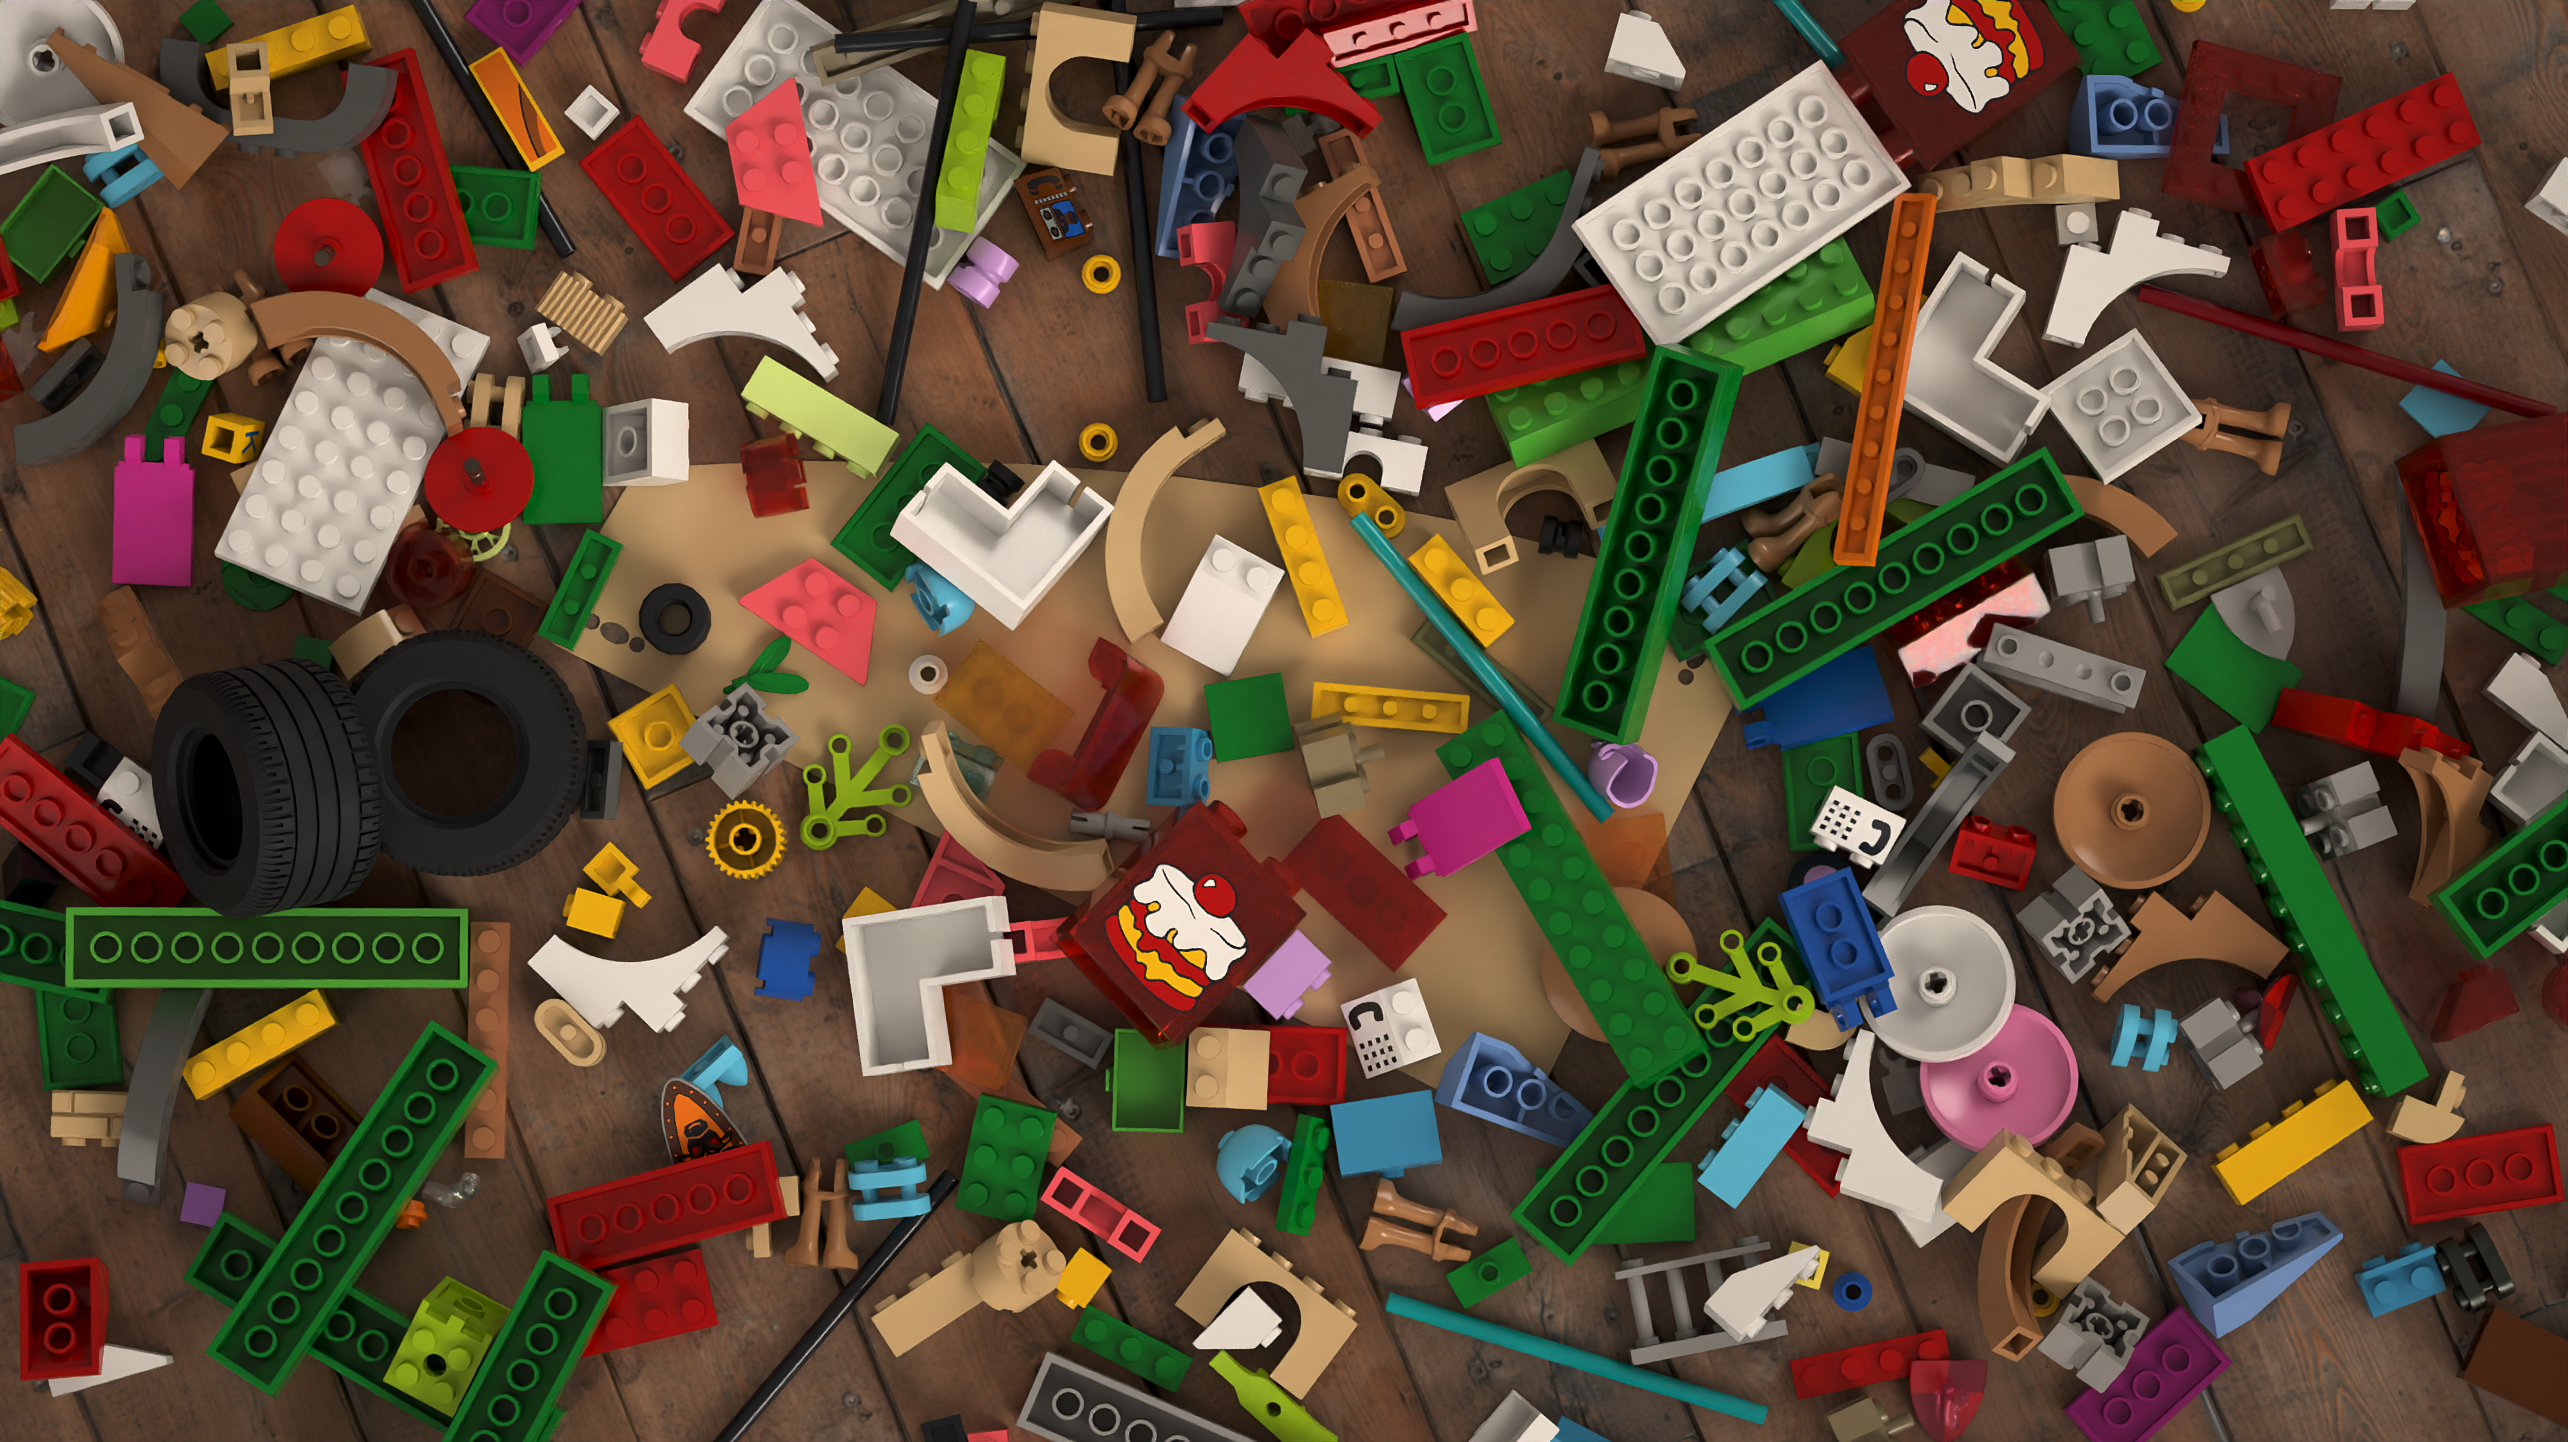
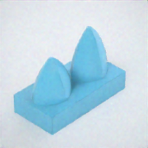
M725 1034L693 1063L680 1078L702 1089L723 1109L722 1098L714 1082L719 1080L728 1085L744 1086L748 1080V1069L742 1052Z

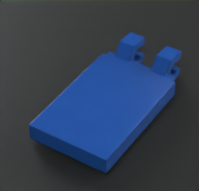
M1872 645L1847 651L1741 713L1738 712L1733 703L1736 715L1762 708L1766 721L1761 720L1743 726V738L1747 750L1774 744V746L1779 745L1782 752L1894 721V713Z
M1850 866L1777 895L1821 1005H1826L1827 1010L1832 1008V1015L1840 1032L1864 1023L1855 1001L1856 998L1866 995V1002L1874 1019L1898 1009L1888 979L1894 977L1895 974Z

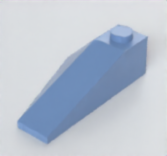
M2122 75L2083 76L2067 120L2070 155L2108 160L2230 154L2226 114L2188 100H2178L2165 95L2162 90L2154 87L2149 89L2133 83L2132 79Z
M1175 94L1169 119L1172 133L1165 145L1155 245L1156 255L1180 259L1176 228L1190 224L1216 221L1214 216L1225 197H1230L1236 187L1233 183L1239 174L1236 158L1231 148L1246 114L1263 118V116L1252 112L1239 114L1219 125L1208 135L1180 109L1189 97Z
M1474 1031L1446 1063L1433 1101L1566 1149L1593 1118L1594 1114L1567 1091H1563L1547 1077V1074L1530 1063L1511 1044Z
M2320 1211L2276 1222L2272 1225L2271 1230L2249 1235L2248 1230L2236 1233L2235 1240L2214 1245L2213 1240L2199 1243L2167 1261V1266L2194 1317L2218 1339L2250 1321L2341 1241L2343 1234Z

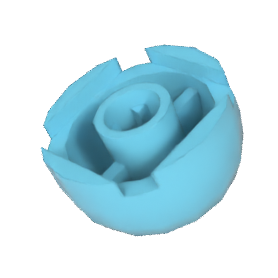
M922 559L905 569L906 583L914 581L917 591L910 595L912 601L931 631L940 629L938 636L942 637L956 630L974 612L976 602Z
M1259 1124L1244 1126L1236 1132L1234 1130L1229 1131L1218 1145L1220 1152L1217 1157L1216 1171L1222 1185L1241 1203L1245 1204V1198L1250 1202L1257 1200L1282 1175L1279 1171L1275 1170L1280 1165L1282 1159L1288 1163L1292 1142L1277 1130Z

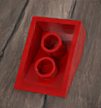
M98 1257L19 1263L20 1380L34 1381L101 1375L109 1312V1268Z

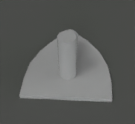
M2278 565L2209 596L2228 629L2245 645L2263 655L2281 661L2286 660L2294 637L2295 612L2291 593Z

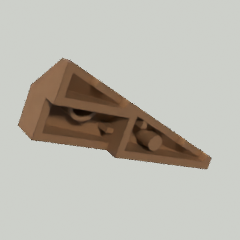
M60 27L45 42L101 105L133 102L145 138L135 143L178 190L187 183L233 130V126L226 121L217 124L203 116V108L193 103L187 107L173 99L169 95L170 89L120 61L112 64L96 55L97 48L89 43L82 47L64 36V29Z

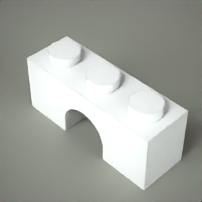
M1361 427L1359 433L1349 431L1341 474L1305 467L1303 474L1342 481L1347 462L1355 456L1368 455L1375 458L1382 468L1380 488L1386 491L1418 497L1428 447L1421 446V439L1416 437L1398 435V440L1396 441L1382 438V431Z

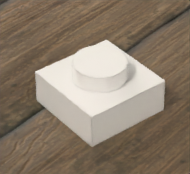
M589 85L564 114L595 141L620 114V111L593 86Z
M2095 202L2055 206L2058 246L2078 245L2079 241L2098 242Z

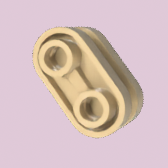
M477 373L476 379L468 382L467 403L472 404L471 419L464 420L463 430L473 427L495 428L510 434L521 443L522 407H525L526 378L508 376L506 387L495 386L494 374ZM494 402L504 403L501 426L492 425Z
M549 999L538 1006L534 1017L538 1031L570 1063L576 1066L591 1067L601 1062L607 1050L604 1036L567 1001Z

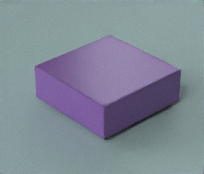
M187 1182L180 1221L214 1227L222 1211L225 1209L228 1189Z

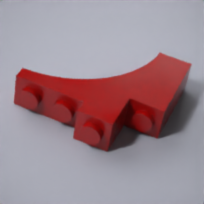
M1307 28L1278 59L1272 55L1270 47L1264 41L1254 38L1248 33L1180 107L1208 135L1219 125L1239 114L1269 107L1298 108L1323 115L1346 127L1361 140L1383 119L1377 113L1375 105L1367 98L1360 97L1353 91L1341 73L1331 70L1326 66L1335 54L1329 49V45L1323 37L1312 33Z
M2282 687L2271 724L2294 735L2342 745L2397 762L2404 747L2419 752L2420 747L2424 746L2443 754V757L2447 756L2459 760L2461 755L2469 756L2472 747L2468 743L2438 731L2439 727L2416 717L2379 711L2356 700Z

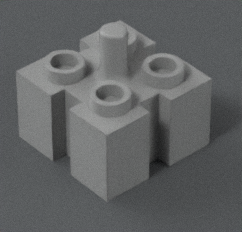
M2126 534L2083 544L2079 543L2049 549L2039 557L2048 602L2059 601L2060 607H2068L2081 604L2086 600L2091 624L2106 620L2102 599L2122 595L2121 593L2127 592L2126 587L2136 581Z
M746 682L728 695L719 707L715 705L699 717L678 743L699 766L707 762L712 767L715 773L711 778L731 800L749 788L759 775L763 777L780 764L800 739L779 716L771 720L763 712L767 704Z
M2369 761L2294 789L2297 795L2298 809L2307 818L2299 821L2298 825L2304 836L2312 834L2313 847L2320 854L2323 862L2398 835L2387 805H2381L2376 793L2380 790V787Z
M2076 864L2052 884L2054 888L2053 893L2049 891L2041 893L2016 915L2027 933L2036 940L2035 944L2045 959L2072 984L2096 965L2093 957L2104 949L2107 953L2111 952L2131 934L2121 916L2112 908L2113 904L2103 889Z
M2220 997L2207 999L2177 1019L2176 1037L2184 1049L2189 1052L2196 1063L2195 1065L2213 1091L2225 1090L2264 1064L2259 1057L2263 1053L2261 1046L2251 1033L2245 1035L2261 1024L2262 1012L2259 1008H2255L2241 1018L2229 1000L2223 1002Z
M2086 1276L2061 1300L2052 1317L2054 1321L2046 1329L2043 1335L2044 1338L2039 1342L2037 1349L2065 1369L2070 1370L2076 1367L2078 1369L2076 1376L2102 1394L2125 1369L2135 1349L2133 1346L2141 1338L2150 1319L2125 1301L2120 1306L2108 1298L2110 1294L2108 1289L2089 1276Z

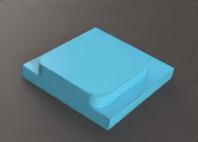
M2442 359L2432 368L2461 377ZM2416 385L2398 404L2449 452L2492 408Z

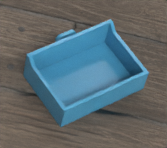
M1431 1090L1330 1105L1341 1179L1380 1173L1383 1178L1395 1179L1404 1177V1169L1442 1163Z

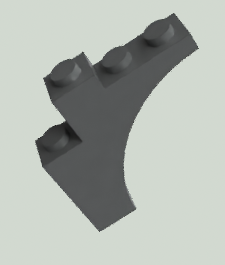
M1246 114L1231 147L1236 158L1240 181L1238 232L1228 275L1217 304L1221 311L1256 318L1282 261L1292 260L1307 229L1293 202L1308 173V169L1280 122Z
M1298 313L1297 321L1288 320L1286 335L1279 334L1280 326L1257 322L1256 329L1240 327L1241 319L1218 315L1217 322L1208 321L1205 337L1223 341L1248 353L1262 363L1284 388L1296 411L1301 427L1303 440L1302 467L1341 474L1359 380L1351 379L1352 371L1329 367L1327 374L1320 373L1328 332L1327 326L1320 325L1321 317Z

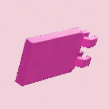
M129 434V436L125 437V461L119 460V464L114 467L112 583L191 587L193 585L196 468H190V464H184L185 437L168 436V438L164 439V462H145L146 435Z
M1496 757L1487 760L1409 807L1410 811L1407 812L1410 820L1397 825L1387 831L1393 846L1403 841H1410L1418 836L1426 855L1404 867L1409 880L1413 881L1420 876L1425 877L1435 872L1436 876L1441 875L1442 878L1452 875L1532 829L1499 758Z

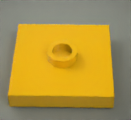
M674 682L606 722L618 742H623L622 751L646 790L651 789L696 762L678 744L696 721V718Z

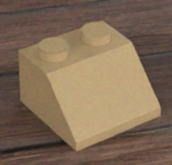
M1190 1027L1186 1106L1267 1110L1270 1031Z

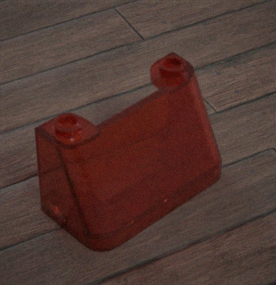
M1101 637L1098 638L1090 654L1088 665L1092 676L1102 683L1101 688L1106 690V693L1074 755L1071 756L1057 749L1046 750L1035 759L1026 777L1031 784L1081 810L1089 812L1102 809L1109 801L1164 693V682L1156 671L1117 645Z

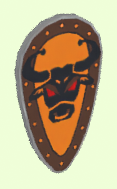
M671 1077L666 1080L661 1096V1120L672 1165L749 1145L736 1124L706 1092L680 1077Z

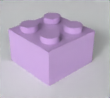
M1297 929L1245 983L1243 989L1276 1021L1282 1015L1289 1020L1304 1005L1305 1002L1300 999L1302 994L1309 987L1316 992L1331 976L1327 968L1332 962Z

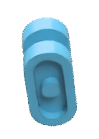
M136 143L113 152L90 153L84 158L87 163L82 168L91 183L104 180L107 187L101 191L100 197L109 209L125 203L165 176ZM136 158L139 164L120 177L116 171Z
M1723 547L1707 563L1712 569L1702 579L1695 575L1681 591L1685 597L1680 603L1690 613L1700 606L1710 615L1702 625L1712 635L1717 633L1768 581L1758 569L1748 577L1739 568L1746 558L1735 547L1730 552ZM1728 578L1737 589L1720 604L1711 594Z
M2123 1004L2112 1035L2109 1064L2127 1067L2130 1056L2141 1058V1070L2158 1072L2160 1065H2167L2170 1043L2175 1042L2178 1020L2171 1019V1011L2154 1008L2150 1019L2140 1018V1006ZM2137 1034L2145 1035L2143 1042L2136 1041Z
M916 1156L898 1157L892 1160L893 1164L878 1165V1160H864L854 1163L855 1169L847 1172L849 1188L852 1190H862L863 1199L852 1203L854 1220L868 1221L909 1217L930 1212L929 1193H917L916 1183L927 1180L925 1163L917 1162ZM900 1186L901 1194L878 1195V1188Z

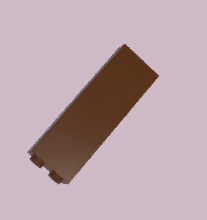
M2488 1306L2456 1377L2568 1429V1340L2500 1308Z

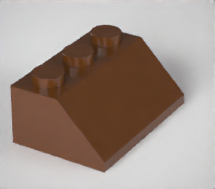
M295 1051L291 1052L248 1087L228 1113L310 1196L363 1121V1118Z

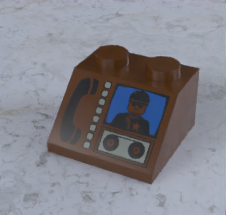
M1058 167L1013 180L1016 193L1048 262L1091 243L1088 233L1093 231L1094 227L1086 210L1078 211L1072 198L1077 196L1078 193L1069 174L1061 176Z

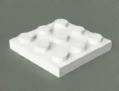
M2136 328L2038 390L2050 398L2049 412L2104 486L2203 422L2202 415Z

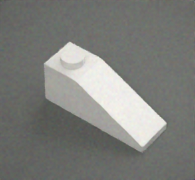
M2516 652L2507 655L2481 689L2480 693L2532 733L2539 731L2568 754V718L2547 676L2539 671L2540 663L2524 652L2520 655Z
M105 1343L101 1375L48 1379L52 1396L56 1397L172 1364L174 1360L173 1356L169 1354Z

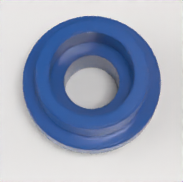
M1847 1272L1837 1278L1833 1285L1832 1294L1834 1301L1840 1308L1855 1312L1862 1310L1869 1304L1872 1297V1287L1864 1275L1857 1272ZM1851 1284L1857 1285L1860 1289L1859 1296L1853 1300L1849 1299L1845 1293L1846 1288Z

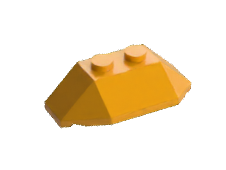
M103 206L51 320L37 348L51 356L65 351L69 345L75 343L80 337L84 336L88 341L103 337L106 330H112L117 322L118 293L114 255L131 253L119 217L111 209Z

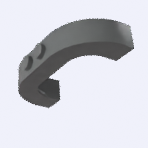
M162 38L159 63L162 85L170 89L169 95L187 107L193 103L203 108L202 115L217 124L226 121L233 126L231 110L216 98L210 86L209 66L205 54L211 52L212 45ZM349 63L344 97L339 106L329 115L312 121L272 116L273 134L234 136L232 130L223 141L238 143L237 151L255 154L261 153V147L275 148L274 156L298 159L299 152L330 154L349 149L368 138L386 117L395 95L398 70Z

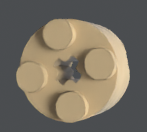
M224 292L204 295L175 309L169 317L165 328L166 360L195 379H215L240 366L253 355L257 345L255 322L249 321L244 312L247 308L236 297Z
M1032 1220L1009 1224L985 1240L972 1253L970 1265L974 1263L975 1275L971 1278L979 1296L992 1308L999 1311L1002 1309L1013 1310L1012 1313L1025 1310L1052 1292L1057 1287L1062 1271L1066 1267L1064 1255L1057 1250L1051 1238Z

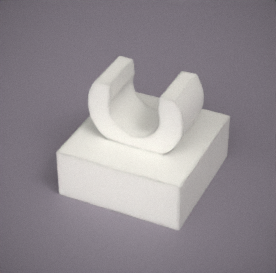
M544 322L531 326L517 338L531 374L546 370L569 351L568 346L556 348L551 339L561 332L560 327L547 329Z

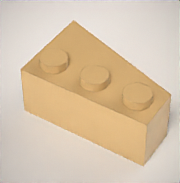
M2128 1103L2100 1130L2106 1146L2099 1152L2096 1209L2103 1215L2105 1221L2112 1227L2118 1228L2125 1236L2157 1206L2188 1156L2131 1103Z

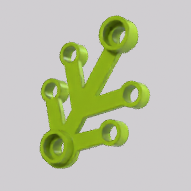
M890 724L882 729L879 734V748L852 780L849 764V754L852 751L851 740L844 734H835L830 738L828 749L833 755L836 799L827 810L825 809L822 787L827 780L826 770L819 764H810L804 769L803 780L808 785L810 814L803 819L800 825V836L805 845L814 850H826L835 844L838 837L867 834L872 838H879L887 830V822L879 814H870L865 820L839 821V819L849 808L889 804L903 808L910 804L912 792L904 784H895L890 789L864 791L892 756H900L909 749L911 737L903 726ZM894 733L900 734L903 738V742L898 748H892L888 744L889 736ZM840 738L845 739L847 742L846 751L836 753L833 750L834 741ZM819 769L822 772V779L818 783H811L808 780L810 770ZM899 788L905 789L908 794L906 801L903 803H897L893 799L894 791ZM874 818L880 819L882 822V829L878 833H871L868 830V823ZM824 824L827 827V834L823 838L814 837L813 828L815 825Z
M1736 930L1725 931L1720 937V946L1722 951L1730 956L1740 978L1698 965L1695 958L1686 952L1673 954L1666 963L1667 976L1674 984L1684 986L1697 981L1734 993V995L1714 1005L1703 1004L1696 1009L1695 1021L1702 1029L1714 1028L1719 1020L1757 1001L1773 1006L1753 1018L1742 1016L1734 1021L1732 1029L1735 1038L1742 1042H1748L1755 1037L1757 1032L1782 1020L1791 1025H1798L1806 1022L1814 1012L1815 1002L1813 995L1805 987L1793 985L1781 961V949L1773 942L1763 943L1759 947L1757 955L1759 962L1769 968L1778 990L1761 984L1743 948V937ZM1727 937H1737L1739 939L1738 947L1735 949L1727 948L1724 945ZM1765 949H1774L1777 952V957L1773 961L1764 960L1762 953ZM1678 961H1686L1689 964V970L1686 973L1679 974L1674 970V966ZM1799 998L1803 1003L1802 1007L1797 1011L1790 1010L1787 1007L1789 999ZM1710 1010L1715 1015L1714 1020L1707 1024L1701 1022L1699 1019L1701 1012ZM1743 1022L1749 1023L1752 1026V1031L1747 1036H1742L1737 1032L1738 1025Z

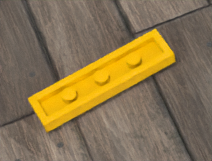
M1314 682L1311 719L1339 712L1342 722H1350L1353 726L1460 735L1467 731L1470 695Z

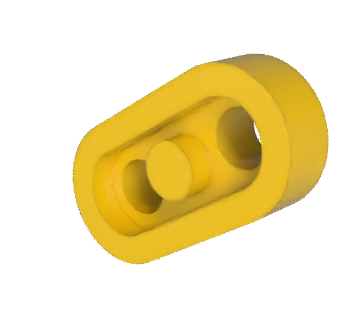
M1354 473L1346 476L1341 481L1337 497L1340 506L1349 515L1355 518L1364 511L1388 540H1392L1402 533L1406 521L1403 508L1371 478L1364 474ZM1355 486L1363 488L1365 491L1364 496L1359 499L1353 498L1350 495L1351 488ZM1388 512L1393 516L1394 520L1391 524L1385 525L1379 521V515Z

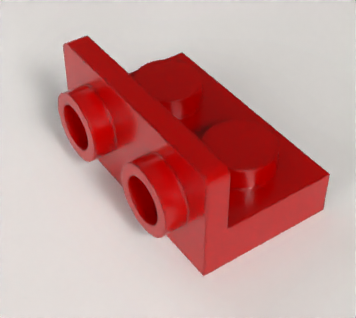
M1981 815L1966 816L1958 826V833L1947 871L2024 891L2036 853L2037 836L2032 834L2027 828L2019 825L2005 827L1994 824L1989 818Z

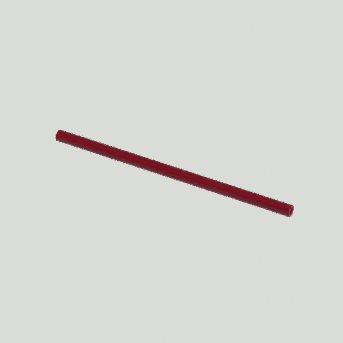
M2142 282L2137 301L2545 424L2552 425L2556 415L2557 406L2152 284Z

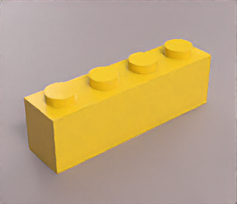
M354 5L239 42H266L270 83L372 49L361 14ZM227 47L206 53L205 57L216 90L224 98H228Z
M1295 475L1258 488L1259 498L1311 640L1347 627L1349 622Z
M316 988L188 1059L182 1075L196 1100H206L338 1027L342 1022L325 991Z
M2334 1077L2326 1080L2314 1089L2317 1096L2305 1104L2301 1099L2296 1100L2281 1111L2284 1116L2273 1125L2268 1120L2248 1132L2252 1139L2239 1147L2236 1142H2233L2215 1154L2219 1160L2212 1164L2211 1167L2236 1205L2246 1204L2374 1119L2348 1079L2336 1082Z

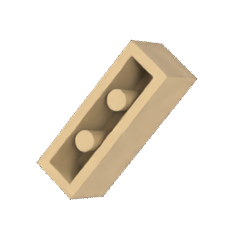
M960 1250L940 1263L944 1268L940 1273L931 1278L926 1272L907 1284L911 1292L899 1300L895 1294H892L874 1306L878 1313L871 1317V1320L896 1358L984 1301L977 1293L971 1278L975 1275L974 1263L970 1265L972 1252L964 1256Z

